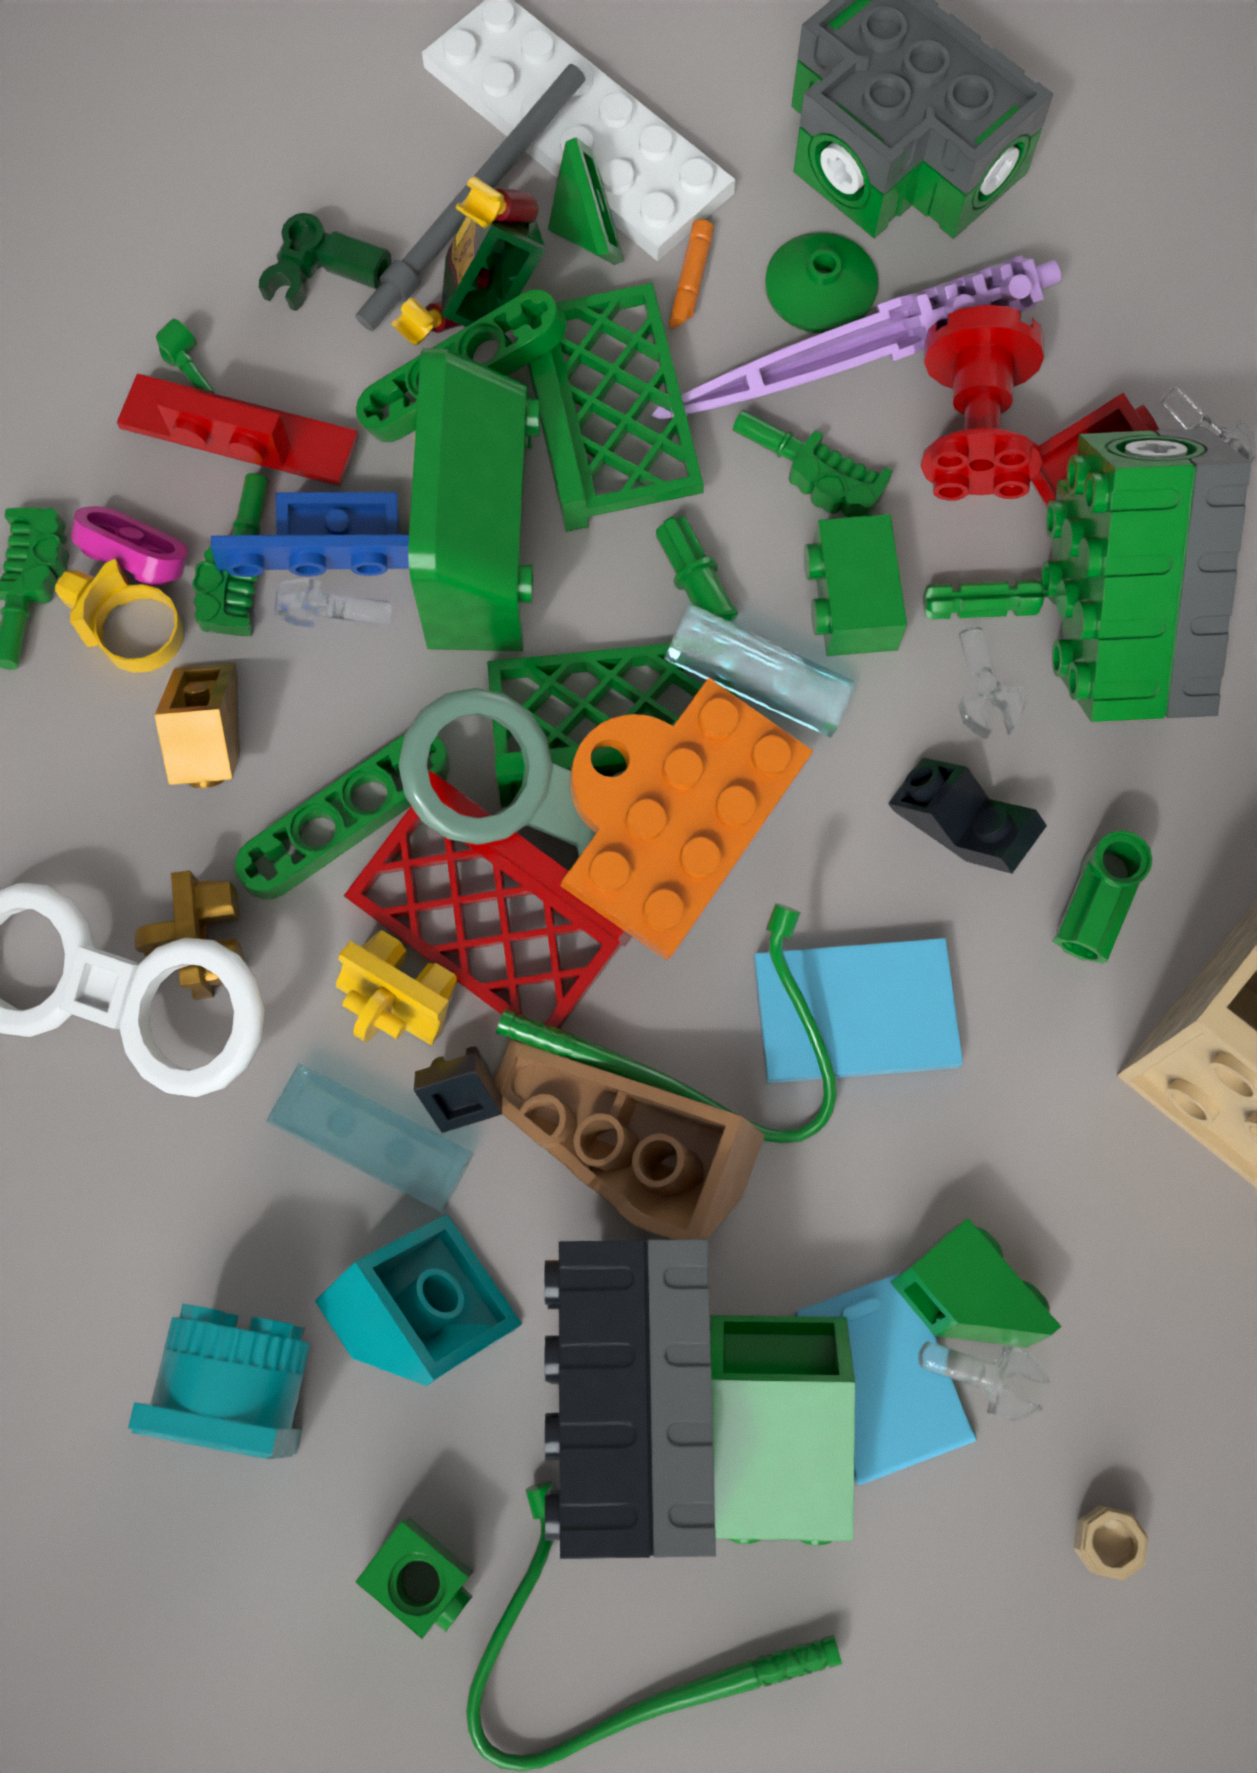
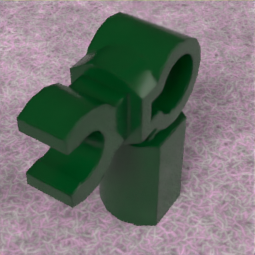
M295 214L288 218L283 225L281 231L283 243L276 254L277 264L269 266L263 271L259 278L258 287L263 298L271 301L279 287L290 286L286 292L285 299L290 309L297 311L306 299L304 282L306 278L310 279L316 269L323 266L327 272L377 290L382 284L380 276L392 263L391 253L387 249L338 231H333L332 234L326 233L320 220L312 214Z

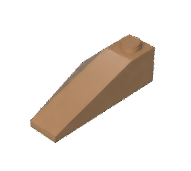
M512 1040L509 1041L494 1078V1083L503 1096L502 1114L566 1166L586 1186L605 1199L632 1225L670 1240H708L743 1197L765 1136L743 1116Z

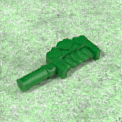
M744 409L737 416L732 431L776 453L778 458L783 456L792 461L788 478L789 482L797 486L801 493H811L810 499L812 504L823 508L827 513L834 514L841 510L846 517L871 516V513L884 495L893 470L884 467L879 475L873 469L867 471L866 466L862 463L855 465L851 457L846 456L842 458V453L837 450L830 452L829 446L821 444L823 434L816 430L806 442H803L794 437L792 432L789 431L787 433Z
M257 473L245 475L236 520L232 524L234 529L233 535H258L260 533V521L269 483L265 476ZM210 544V547L204 552L206 561L197 564L195 577L192 580L193 589L196 593L194 598L196 611L194 614L199 628L205 632L211 631L226 635L252 636L253 625L248 609L253 605V599L250 596H253L256 591V586L253 583L257 581L259 575L239 577L231 575L227 570H217Z
M6 508L4 517L11 525L10 533L12 535L9 536L7 541L10 548H7L5 552L7 560L4 561L2 567L5 573H2L0 578V600L5 601L4 607L0 610L2 615L0 624V668L15 670L19 668L26 625L30 619V602L49 603L53 599V591L58 581L57 578L67 571L69 552L64 546L67 541V537L64 534L66 525L53 508Z

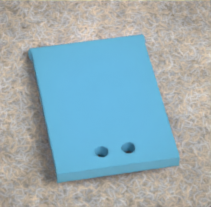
M900 1273L795 1312L796 1316L841 1317L842 1311V1317H847L855 1376L854 1480L858 1485L868 1483L975 1442L977 1439L975 1431L969 1425L935 1336L890 1283Z

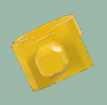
M116 558L106 562L96 577L79 570H68L63 573L55 585V591L62 602L72 609L70 612V623L86 646L90 648L99 645L105 656L118 668L133 673L151 672L166 665L178 653L184 640V624L172 600L158 588L144 584L131 585ZM151 599L164 603L174 611V629L169 641L157 652L144 658L126 659L113 655L106 649L104 645V629L102 627L108 614L117 605L122 606L134 600Z

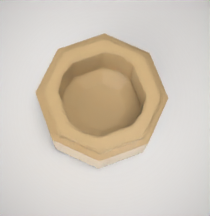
M1098 1505L1077 1520L1073 1549L1090 1573L1124 1581L1145 1566L1149 1537L1133 1513Z

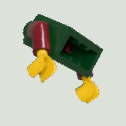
M476 176L468 180L467 186L471 188V191L467 198L461 204L457 203L455 207L466 217L448 248L445 257L442 301L431 303L425 309L414 297H411L401 306L400 310L403 313L391 323L411 344L419 345L431 331L439 333L460 326L467 327L520 295L545 253V245L536 221L539 206L531 194L522 190L493 189Z

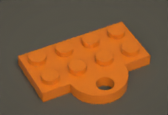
M709 677L674 726L651 716L637 714L622 715L601 723L580 744L571 766L569 778L570 794L575 809L584 823L596 835L562 880L560 886L668 961L809 759L813 750ZM601 747L615 748L624 756L626 770L616 777L603 776L594 769L591 763V754Z

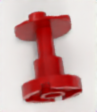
M979 305L958 309L948 314L947 325L938 330L936 327L937 322H935L928 329L924 344V365L930 377L942 386L953 389V406L955 410L964 415V430L936 439L924 450L920 467L925 478L933 483L934 496L942 500L956 501L965 498L967 495L982 496L995 494L1003 499H1018L1029 493L1030 481L1038 476L1043 465V456L1040 447L1027 436L1006 429H1000L1001 414L1007 411L1013 403V387L1027 382L1040 370L1044 360V334L1041 324L1033 317L1032 325L1021 322V311L1008 306Z

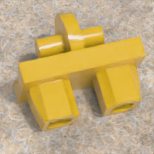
M381 930L361 947L349 941L339 953L338 960L342 962V968L336 981V988L347 994L342 1006L358 1015L353 1035L363 1042L371 1040L379 1030L384 1031L395 1039H399L406 1030L432 1046L443 1032L447 1008L455 991L457 981L455 974L437 963H428L414 980L398 970L405 962L407 950L401 941Z

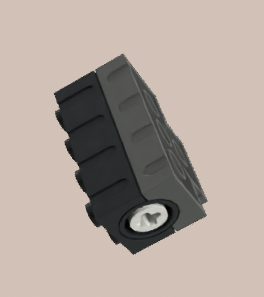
M644 1240L559 1241V1260H545L544 1266L545 1305H548V1309H559V1335H545V1382L559 1384V1413H545V1460H559L560 1489H548V1492H545V1540H560V1559L650 1558V1556L654 1558L716 1557L708 1240H648V1243H644Z

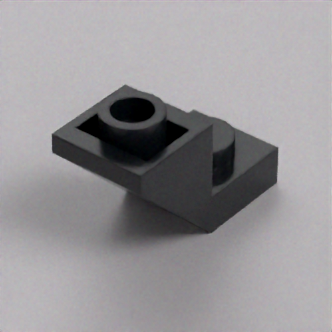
M924 757L910 771L904 783L888 803L895 813L966 862L1013 874L1047 827L1036 809L989 799L967 766Z

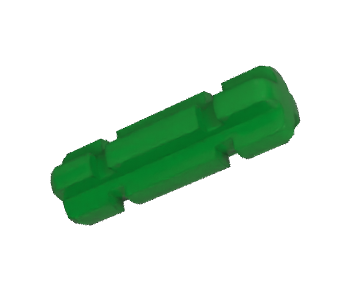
M1036 579L1016 580L1015 586H1009L1007 580L959 582V588H952L951 583H931L926 586L923 594V609L925 616L931 620L950 619L951 613H957L958 618L1006 617L1007 611L1012 610L1015 616L1037 615L1040 613L1041 607H1043V587L1041 582Z

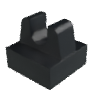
M476 1046L466 1048L465 1056L446 1061L443 1056H440L432 1061L430 1067L415 1071L413 1091L441 1133L502 1115L503 1096L492 1080L489 1066Z

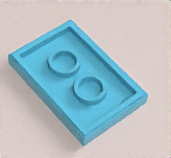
M946 938L783 951L789 969L817 1023L829 1053L836 1078L957 1069L963 1065ZM769 952L755 953L753 961L766 1084L822 1079L807 1033L778 977Z

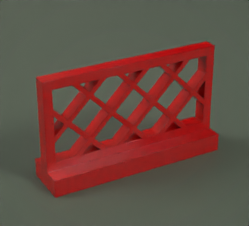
M431 770L428 772L431 787L443 804L460 815L474 818L492 816ZM411 806L343 896L433 964L437 963L455 974L458 983L501 1015L505 1009L515 1012L516 1015H523L519 987L554 981L557 1007L544 1025L560 1029L622 945L625 947L632 936L561 887L562 880L569 871L518 833H514L507 839L479 845L462 842L471 850L458 852L455 849V841L444 837L446 854L412 859L410 836L421 823V820ZM401 849L402 861L391 862ZM480 858L490 862L493 865L496 890L462 896L457 862ZM447 864L452 897L418 903L414 869ZM404 871L407 905L381 908L365 896L381 874ZM503 873L521 886L505 889ZM534 895L543 901L546 928L511 933L507 899ZM497 900L502 935L467 940L463 906ZM453 907L457 942L431 946L422 938L419 913ZM553 910L572 924L555 926ZM409 914L411 930L394 917ZM585 932L602 945L587 967L561 970L557 941L558 935ZM548 937L552 972L517 978L513 942ZM503 944L508 979L487 983L479 982L472 976L469 949ZM459 951L461 967L443 955V953ZM578 978L565 995L563 980ZM509 988L511 1005L493 991Z

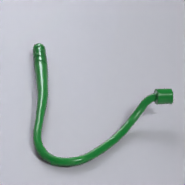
M775 903L766 930L772 932L769 942V954L778 977L795 1007L815 1053L822 1075L824 1095L817 1116L810 1123L798 1129L776 1130L763 1127L751 1121L749 1122L765 1135L764 1141L793 1143L801 1142L819 1133L827 1125L834 1111L837 1091L836 1077L829 1053L817 1023L789 969L782 950L784 937H792L801 912L779 903ZM507 1009L503 1011L496 1034L504 1037L509 1036L510 1039L522 1041V1043L537 1047V1049L541 1048L545 1052L555 1053V1055L734 1113L692 1087L663 1072L584 1038L576 1037L572 1033L562 1032L563 1030L544 1025L542 1022L526 1018L520 1014L516 1015L515 1012Z
M546 1481L525 1489L532 1518L540 1519V1538L527 1572L495 1628L471 1682L466 1707L468 1731L473 1745L480 1755L500 1769L516 1771L540 1769L563 1760L593 1743L657 1716L756 1690L760 1686L767 1687L772 1684L788 1681L797 1676L801 1677L811 1674L813 1671L825 1670L828 1666L830 1668L842 1665L834 1635L821 1638L822 1640L820 1641L817 1639L811 1643L807 1642L806 1644L793 1646L790 1649L787 1648L786 1650L773 1652L770 1655L759 1656L755 1660L750 1659L653 1694L562 1743L541 1752L517 1755L504 1753L489 1742L482 1728L480 1714L482 1697L496 1659L540 1578L553 1544V1540H545V1492H548V1489H554L552 1482Z

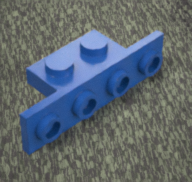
M275 492L276 535L211 536V549L217 570H227L231 575L239 577L258 576L263 574L264 570H289L292 574L311 577L324 574L326 569H351L353 573L362 576L381 575L387 572L388 569H409V535H399L397 492Z

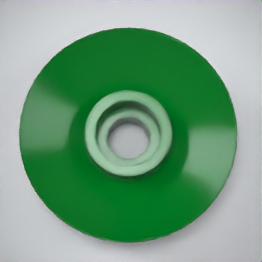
M809 233L787 241L770 259L765 276L766 295L774 311L790 325L813 333H824L864 318L874 304L878 289L876 268L868 254L853 241L831 233ZM817 270H824L830 273H820Z

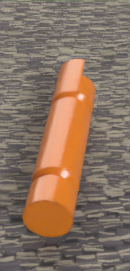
M699 219L692 224L676 290L677 293L675 294L668 323L673 330L685 322L686 319L694 316L714 232L713 224L707 220Z

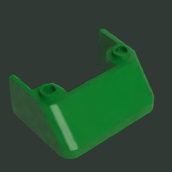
M422 348L420 356L408 543L410 581L427 649L523 652L524 637L521 621V603L533 602L534 585L533 565H522L520 550L524 449H532V436L539 437L540 399H529L528 386L450 349Z

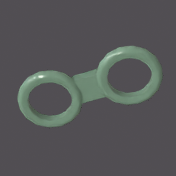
M479 688L446 693L423 708L405 733L399 761L405 797L420 820L445 838L479 845L507 839L527 825L577 846L580 857L596 835L584 823L575 809L570 794V771L552 763L548 740L530 711L507 695ZM470 715L494 719L510 730L521 747L525 765L522 786L511 804L495 815L482 818L460 815L443 804L431 787L427 769L430 745L441 728L456 718ZM625 770L619 771L612 777L621 775Z

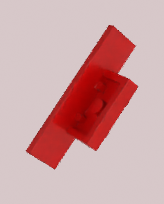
M138 373L116 422L119 429L341 487L359 439L357 430Z

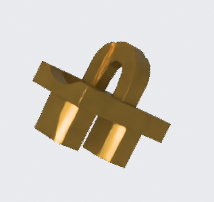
M190 870L171 873L174 921L153 923L137 928L134 934L135 950L144 953V956H148L156 947L185 937L209 940L208 924L239 920L236 888L231 881L208 880L199 882ZM237 939L216 941L240 955L244 960L242 947ZM189 965L179 969L180 986L192 989V998L194 1000L213 998V986L223 984L216 974L201 965Z

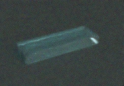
M691 603L664 657V660L704 679L709 677L720 686L830 738L840 724L855 685V681Z
M298 1063L266 1122L277 1129L442 1214L474 1155L472 1151Z

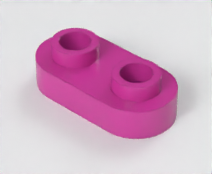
M87 506L75 511L71 540L81 548L83 554L87 557L105 562L116 558L121 568L133 573L136 580L151 586H164L169 581L178 580L183 576L188 549L180 540L114 509Z

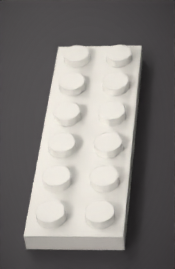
M514 0L483 1L422 51L424 68L505 136L511 133L569 64L577 66L583 72L586 79L585 82L525 152L558 179L565 141L577 137L590 147L594 152L614 226L657 262L691 232L694 221L699 219L705 220L734 194L735 178Z

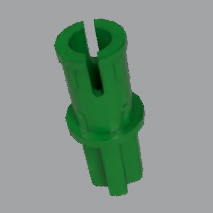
M670 517L664 520L663 524L656 529V538L676 574L673 580L674 585L677 589L686 592L701 620L705 632L716 631L727 626L736 619L738 610L730 601L726 590L716 574L718 570L716 559L707 557L685 517Z

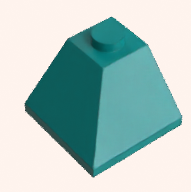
M448 1214L356 1260L315 1300V1303L352 1359L424 1386L430 1385L522 1325V1322Z

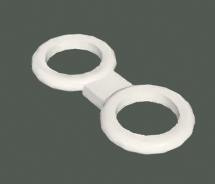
M17 883L0 890V925L15 913L34 909L51 920L61 935L65 952L63 975L54 993L41 1005L27 1010H20L8 1004L0 997V1033L32 1037L60 1027L72 1015L113 1029H120L125 1054L141 1077L162 1091L175 1095L199 1097L224 1089L249 1067L262 1041L265 1007L258 980L240 955L214 940L185 937L156 947L140 963L96 949L89 922L72 899L54 888L42 884ZM189 965H201L216 974L229 991L234 1010L232 1033L223 1051L208 1065L196 1069L181 1068L165 1058L154 1042L149 1023L151 1001L160 983L175 970Z

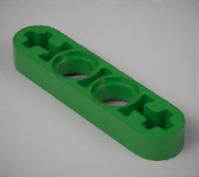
M529 290L432 347V349H450L473 360L476 349L482 343L496 340L499 343L497 353L490 361L482 365L508 376L552 350L561 342L566 332V317L549 293L543 290ZM541 314L542 325L532 329L533 323L531 319ZM511 329L517 339L515 343H512L505 334ZM421 355L368 386L357 401V419L376 439L382 442L400 440L416 430ZM407 391L416 399L411 405L409 404L411 400L406 395ZM391 403L388 407L390 415L386 419L381 420L384 417L382 408Z
M404 735L247 841L239 849L235 858V872L244 888L254 897L263 900L278 898L410 808L411 805L405 797L404 790L398 792L391 775L385 771L392 766L396 776L400 775L399 761ZM436 736L430 745L429 755L433 753L430 756L432 764L430 770L443 780H446L449 773V758L442 740ZM375 782L381 784L387 790L385 802L373 811H364L353 805L355 791L365 783ZM315 818H326L335 824L333 838L321 847L306 845L301 840L303 827ZM287 837L290 838L297 853L304 858L296 864L281 842ZM263 856L270 862L278 860L274 864L278 874L268 881L263 875H256L258 870L255 862Z

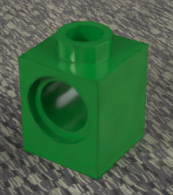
M409 1517L400 1522L355 1582L417 1636L423 1639L434 1624L447 1632L473 1597L463 1585L474 1571ZM424 1561L432 1565L437 1571L440 1586L434 1599L417 1601L406 1592L403 1585V1575L410 1562Z

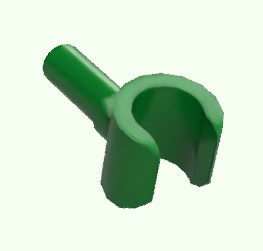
M171 319L156 334L161 357L169 365H177L196 389L215 393L193 362V359L187 355L197 345L196 338L183 323L177 319Z

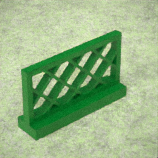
M653 283L556 302L564 313L566 321L580 319L593 326L579 345L563 337L561 342L552 350L527 364L535 399H540V422L565 532L589 527L588 517L704 493V483ZM642 305L645 307L647 319L636 334L612 321L622 309ZM541 314L531 319L533 323L532 329L542 325ZM603 333L627 345L614 364L590 352ZM650 334L652 335L653 343L646 340ZM637 352L659 363L660 368L649 383L624 371ZM563 353L570 356L566 363L564 362ZM581 363L604 375V378L591 396L569 383V379ZM615 382L640 395L626 415L601 402ZM663 382H664V386H665L666 393H664V392L658 390V389L661 387V385L663 384ZM650 401L672 414L671 421L661 435L636 421ZM574 402L582 406L578 413H576ZM593 413L617 426L603 447L581 434L582 427ZM628 432L652 445L639 466L613 453ZM675 434H677L679 445L671 441ZM664 452L684 463L687 477L663 481L650 474L649 470L661 453ZM586 453L595 457L590 465L588 464ZM605 464L630 477L621 491L596 496L593 480Z
M729 638L487 661L489 689L492 692L505 694L502 691V680L528 678L540 686L521 706L531 712L546 735L552 763L569 771L580 745L568 738V734L584 718H587L597 726L611 719L595 708L611 689H614L634 703L625 715H643L646 711L655 718L674 726L680 716H677L656 700L672 683L695 697L703 685L683 673V671L692 661L718 659L719 673L713 681L738 698ZM648 666L661 676L643 693L622 679L632 667ZM588 672L601 682L582 699L561 685L572 673ZM551 695L574 709L556 729L533 714ZM492 719L495 767L501 807H507L511 804L522 786L525 765L522 752L508 753L507 740L512 736L510 730ZM601 747L591 754V763L594 769L603 776L612 777L619 771L626 769L624 756L615 748Z

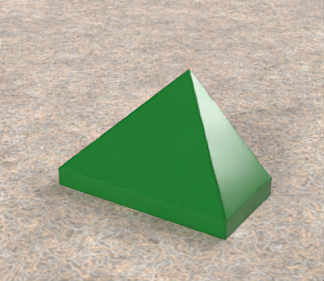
M575 137L565 141L547 230L616 265L624 262V257L594 152Z

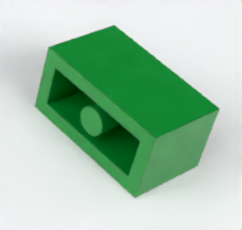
M891 514L818 520L813 543L805 544L804 568L806 579L816 580L818 598L812 599L811 620L814 635H824L826 656L898 651L907 627Z

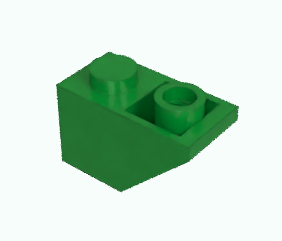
M966 1218L945 1233L890 1282L934 1336L1027 1348L1052 1336L1062 1327L1050 1314V1306L1044 1295L1034 1285L1020 1279L1003 1259L1002 1248L996 1239L986 1230L976 1227L969 1218Z

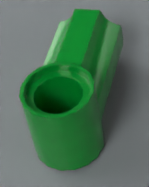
M1124 830L1111 832L1104 836L1081 861L1079 879L1052 940L1053 943L1062 948L1063 952L1083 961L1089 960L1100 964L1108 961L1138 886L1151 870L1152 854L1143 838L1133 832ZM1110 854L1120 858L1126 865L1127 878L1114 877L1108 873L1103 864V855Z

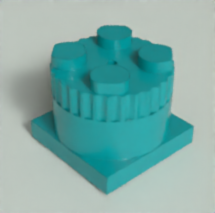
M182 1304L179 1318H171L151 1403L134 1402L128 1429H132L131 1433L258 1458L292 1457L293 1454H297L302 1429L292 1427L311 1344L303 1341L305 1328L294 1326V1324L251 1316L249 1329L243 1330L236 1328L239 1315L201 1306Z

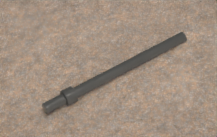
M569 64L474 176L493 189L497 186L585 82V76L577 66ZM467 184L402 261L395 259L380 276L382 284L355 315L356 319L366 329L373 331L399 300L407 301L421 284L418 277L457 233L466 216L455 207L457 203L461 204L469 195L471 188Z

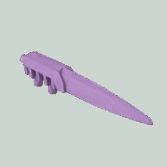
M1023 255L929 289L878 304L876 306V314L778 350L682 394L686 414H691L760 397L814 381L887 355L893 361L910 356L924 349L928 329L935 322H937L936 327L939 330L947 325L948 314L961 308L995 305L1008 306L1021 312L1036 307V303L1044 300L1041 289L1061 282L1059 266L1055 260L1035 266L1033 258H1023ZM659 406L650 417L666 419L671 418L672 414Z

